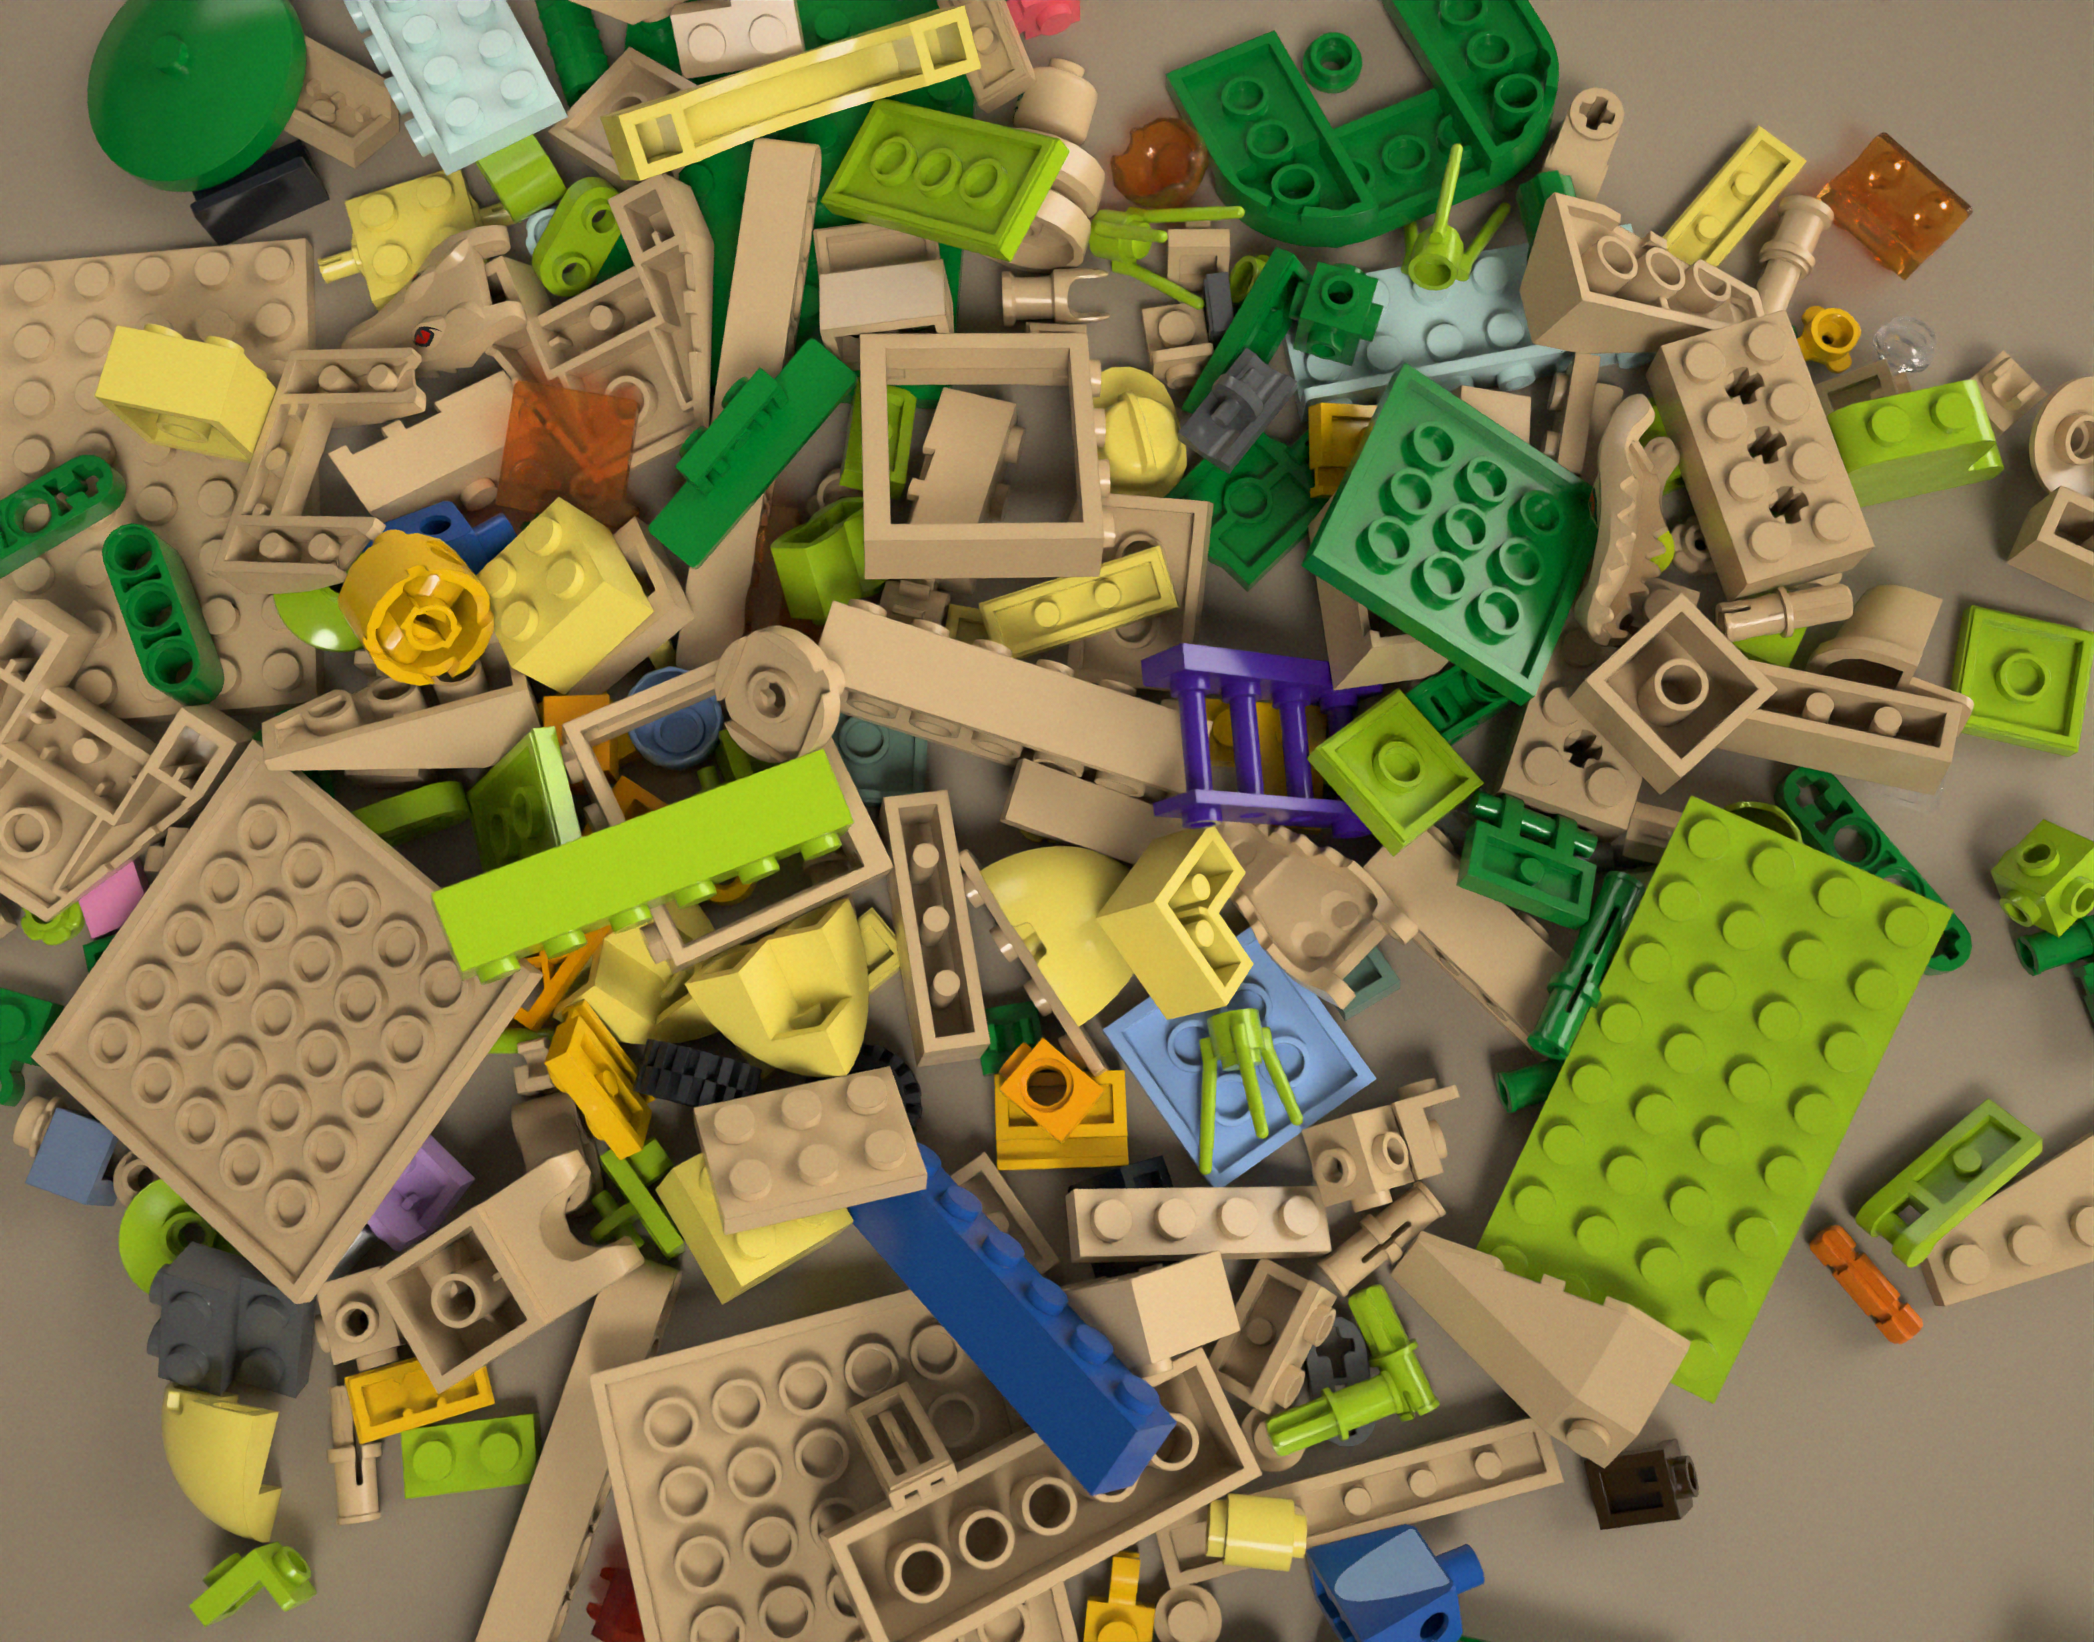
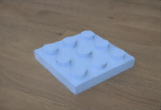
M1251 927L1236 936V939L1253 962V966L1227 1006L1167 1020L1152 998L1149 997L1102 1031L1199 1170L1203 1061L1198 1040L1210 1037L1207 1018L1232 1010L1258 1009L1261 1026L1270 1027L1275 1052L1295 1095V1100L1303 1116V1123L1299 1126L1291 1123L1261 1056L1262 1064L1255 1066L1269 1134L1264 1139L1258 1138L1255 1134L1252 1117L1249 1112L1240 1070L1223 1071L1221 1060H1218L1212 1171L1208 1175H1203L1210 1187H1225L1301 1133L1302 1129L1308 1128L1377 1079L1317 995L1292 980L1267 955L1257 941Z

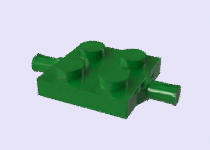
M1309 429L1290 447L1270 438L1263 432L1230 474L1203 459L1163 497L1209 501L1214 504L1207 561L1223 568L1247 592L1309 534L1308 525L1330 499L1310 498V488L1315 487V480L1307 465L1309 462Z

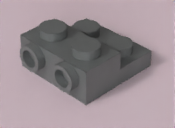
M193 1241L171 1265L165 1264L158 1270L151 1284L149 1300L151 1303L161 1306V1318L156 1322L149 1335L147 1353L159 1358V1378L217 1396H221L231 1382L237 1380L285 1396L297 1398L309 1380L316 1295L311 1302L294 1304L245 1257Z

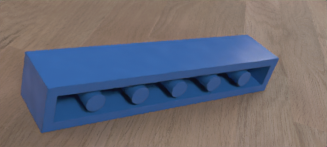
M917 1142L927 1171L926 1189L846 1207L854 1220V1226L1091 1496L1133 1486L1177 1424V1421L1159 1403L1160 1397L1156 1390L1142 1378L1133 1375L1116 1357L1109 1339L1097 1329L1088 1326L1067 1304L1068 1297L1065 1292L1054 1282L1043 1278L1024 1257V1249L1020 1243L1010 1235L1000 1231L981 1211L982 1204L979 1199L970 1191L958 1186L943 1170L939 1156L929 1147Z

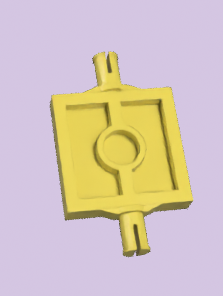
M462 169L447 176L444 170L346 200L345 205L353 230L351 250L319 258L317 261L320 265V272L327 284L361 273L367 282L371 301L379 312L409 282L431 251L449 236L481 226H509L515 223L501 202L480 209L477 202L471 196L468 182ZM490 258L483 259L484 264L490 262Z

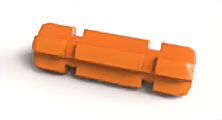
M1830 1225L1824 1228L1809 1243L1810 1250L1824 1266L1829 1264L1830 1267L1832 1266L1835 1269L1832 1272L1833 1277L1867 1316H1876L1878 1320L1875 1322V1325L1889 1342L1901 1345L1912 1339L1923 1327L1921 1317L1908 1302L1903 1304L1897 1300L1900 1293L1864 1252L1859 1254V1252L1854 1250L1857 1243L1843 1227Z

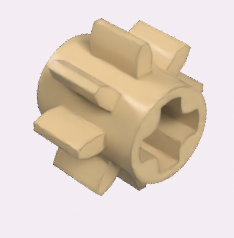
M889 579L885 584L879 606L887 611L886 618L911 625L912 620L921 619L945 627L951 596L948 593L937 591L939 583L936 582V579L901 580V582Z

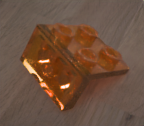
M517 381L513 389L495 505L517 512L536 515L537 513L541 514L551 503L560 497L606 527L620 529L634 516L639 518L640 508L625 502L640 404L628 398Z

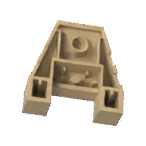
M665 173L650 177L608 199L635 266L552 308L545 288L531 265L505 256H500L484 264L492 305L505 301L520 302L523 305L527 320V326L523 330L499 339L485 353L495 358L512 378L510 383L523 398L529 399L549 422L547 425L594 482L601 486L681 448L689 435L698 427H709L714 241L691 186Z
M13 599L0 619V893L47 922L57 917L148 850L149 846H154L167 836L168 827H180L201 812L250 744L255 733L212 705L203 704L181 707L158 744L68 687L101 634L47 599Z

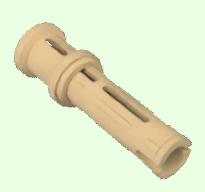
M1789 195L1784 197L1779 204L1777 212L1780 220L1772 240L1764 243L1758 255L1762 272L1755 289L1759 293L1765 315L1782 309L1786 310L1797 282L1810 275L1814 268L1815 258L1812 255L1821 232L1828 230L1834 219L1832 209L1818 199L1804 195Z

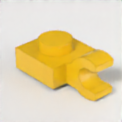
M1121 1550L1112 1555L1108 1597L1088 1595L1083 1642H1152L1155 1603L1136 1601L1141 1561L1140 1552Z

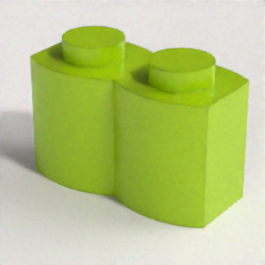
M845 497L823 507L810 518L809 522L787 531L778 537L770 547L790 617L811 619L815 625L826 624L833 601L848 605L851 599L875 595L884 589V582L889 580L865 579L863 497Z

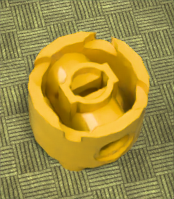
M394 529L379 534L375 538L373 545L351 565L338 595L340 611L378 669L398 682L422 686L435 684L432 677L440 676L446 672L452 678L466 671L485 652L494 631V614L490 610L489 601L491 599L482 583L460 555L441 539L419 533L406 534L401 530Z

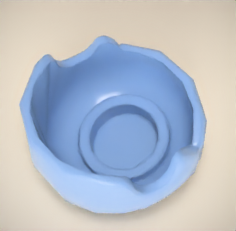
M668 666L646 673L629 691L628 697L690 670ZM715 695L629 731L628 734L637 750L651 764L661 766L665 770L682 771L705 762L720 744L718 732L723 730L724 716L722 715L720 702H717Z

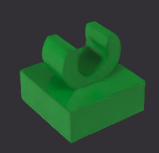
M1033 1001L985 1009L990 1045L980 1058L984 1077L1000 1074L999 1071L1023 1042L1033 1049L1043 1038L1039 1012Z

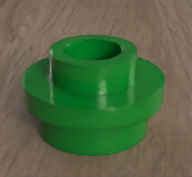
M1330 32L1321 35L1307 47L1303 56L1302 71L1306 81L1313 88L1324 93L1335 94L1348 90L1357 82L1361 73V53L1354 41L1342 33ZM1327 62H1334L1341 69L1329 70L1322 65Z

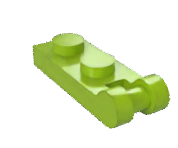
M1987 1098L1872 1196L1859 1210L1855 1222L1871 1237L1882 1236L1892 1245V1254L1908 1268H1913L1928 1257L1940 1239L2042 1152V1137ZM1908 1205L1922 1214L1911 1225L1898 1216Z

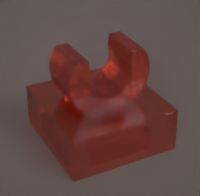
M603 1567L599 1576L611 1583L603 1603L588 1602L586 1612L595 1620L591 1635L602 1642H645L630 1569Z

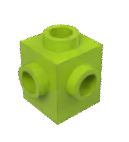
M2045 819L2040 821L2015 847L2007 850L2000 858L1998 864L1991 870L2001 897L1999 904L2002 910L2013 921L2024 927L2035 925L2060 937L2078 918L2086 916L2094 908V841Z

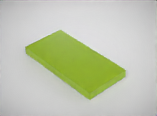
M881 98L875 100L827 188L821 203L833 214L1011 262L1070 150L1059 138Z

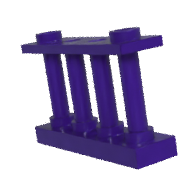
M1188 643L1178 644L1141 660L1143 686L1170 689L1171 696L1178 698L1186 792L1153 803L1155 817L1182 818V827L1188 829L1215 827L1223 824V821L1327 828L1332 829L1333 838L1338 839L1358 838L1371 834V831L1336 792L1335 800L1314 798L1311 764L1307 760L1310 754L1305 707L1308 705L1320 706V713L1327 715L1330 738L1353 721L1352 712L1358 710L1359 701L1383 693L1382 684L1333 690L1329 661ZM1208 694L1222 695V702L1230 706L1237 792L1213 790L1205 696ZM1260 699L1272 700V708L1279 709L1287 796L1264 794L1256 701Z

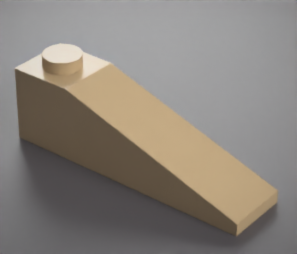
M493 631L485 652L466 671L453 678L446 672L440 676L432 677L435 684L417 686L395 681L378 669L376 670L378 679L359 691L350 694L345 690H332L261 723L263 761L268 771L486 768L496 765L533 728H540L543 725L530 677L511 667Z

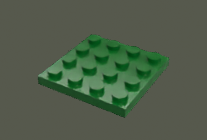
M1404 362L1392 375L1301 566L1519 706H1522L1536 695L1597 544L1598 528L1591 519L1588 506L1593 486Z

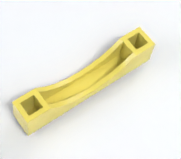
M965 5L936 9L606 114L600 116L621 180L641 181L701 161L719 152L778 130L860 104L926 87L981 69Z

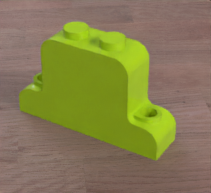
M1963 380L1863 401L1842 407L1826 416L1860 508L1993 480L2005 469L1976 380ZM1771 511L1775 518L1781 516L1779 513Z

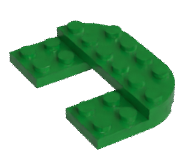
M1382 0V4L1434 88L1335 129L1330 125L1275 30L1166 73V87L1215 176L1217 195L1226 207L1241 206L1245 210L1244 216L1239 218L1241 222L1269 238L1284 243L1306 247L1340 248L1378 237L1436 213L1451 147L1454 144H1461L1463 153L1451 206L1502 185L1523 170L1536 156L1549 133L1553 119L1559 83V61L1552 37L1528 0Z

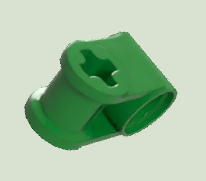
M1457 665L1428 678L1405 694L1450 746L1468 736L1479 725L1504 711L1512 703V700L1501 693H1489L1479 686L1476 677Z

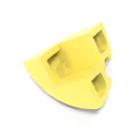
M1052 846L1026 850L992 863L979 871L1006 918L1032 954L1049 985L1075 1023L1080 1027L1107 1006L1134 974L1095 919L1127 876L1130 869L1119 861L1099 852L1070 846Z
M849 898L830 902L778 926L774 934L761 938L757 943L743 946L738 944L727 949L702 967L685 983L690 995L702 1013L726 1038L751 1056L776 1068L813 1077L847 1076L860 1052L867 1025L869 980L864 944Z
M675 900L665 903L684 944L715 930L698 904L679 909ZM648 922L618 934H614L611 927L555 1007L552 1017L562 1023L565 1022L561 1016L562 1010L585 999L617 1042L646 1045L647 1039H654L673 1044L714 1034L719 1030L702 1013L690 995L685 983L702 967L723 952L672 975L666 960L655 964L645 946L639 928L647 925Z
M175 1382L167 1384L162 1403V1437L168 1462L182 1491L197 1509L223 1529L249 1540L261 1543L269 1542L282 1488L261 1483L279 1412L237 1403L239 1394L223 1392L221 1396H217Z

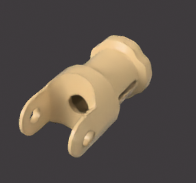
M1098 268L1053 269L1051 276L1014 277L1011 271H1002L1004 327L1014 326L1016 320L1053 319L1055 323L1079 324L1099 322L1109 318L1110 314L1106 312H1075L1068 303V289L1075 279L1105 277L1109 275V272Z

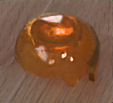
M1160 116L1143 125V127L1132 128L1130 131V143L1123 154L1111 157L1110 166L1113 185L1127 200L1143 208L1167 209L1183 206L1197 192L1208 168V150L1204 138L1186 121L1180 118Z

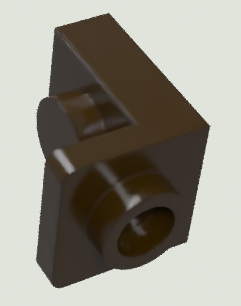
M1677 1439L1664 1440L1656 1447L1623 1451L1605 1468L1588 1458L1584 1461L1600 1530L1681 1520L1693 1507L1692 1498L1698 1497L1699 1494L1698 1478L1694 1463L1689 1455L1681 1456Z

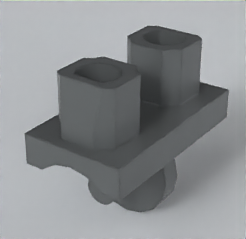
M1246 348L1226 374L1220 375L1215 381L1212 391L1179 430L1178 439L1197 452L1202 458L1230 474L1295 393L1297 381L1289 375L1272 369L1254 352Z

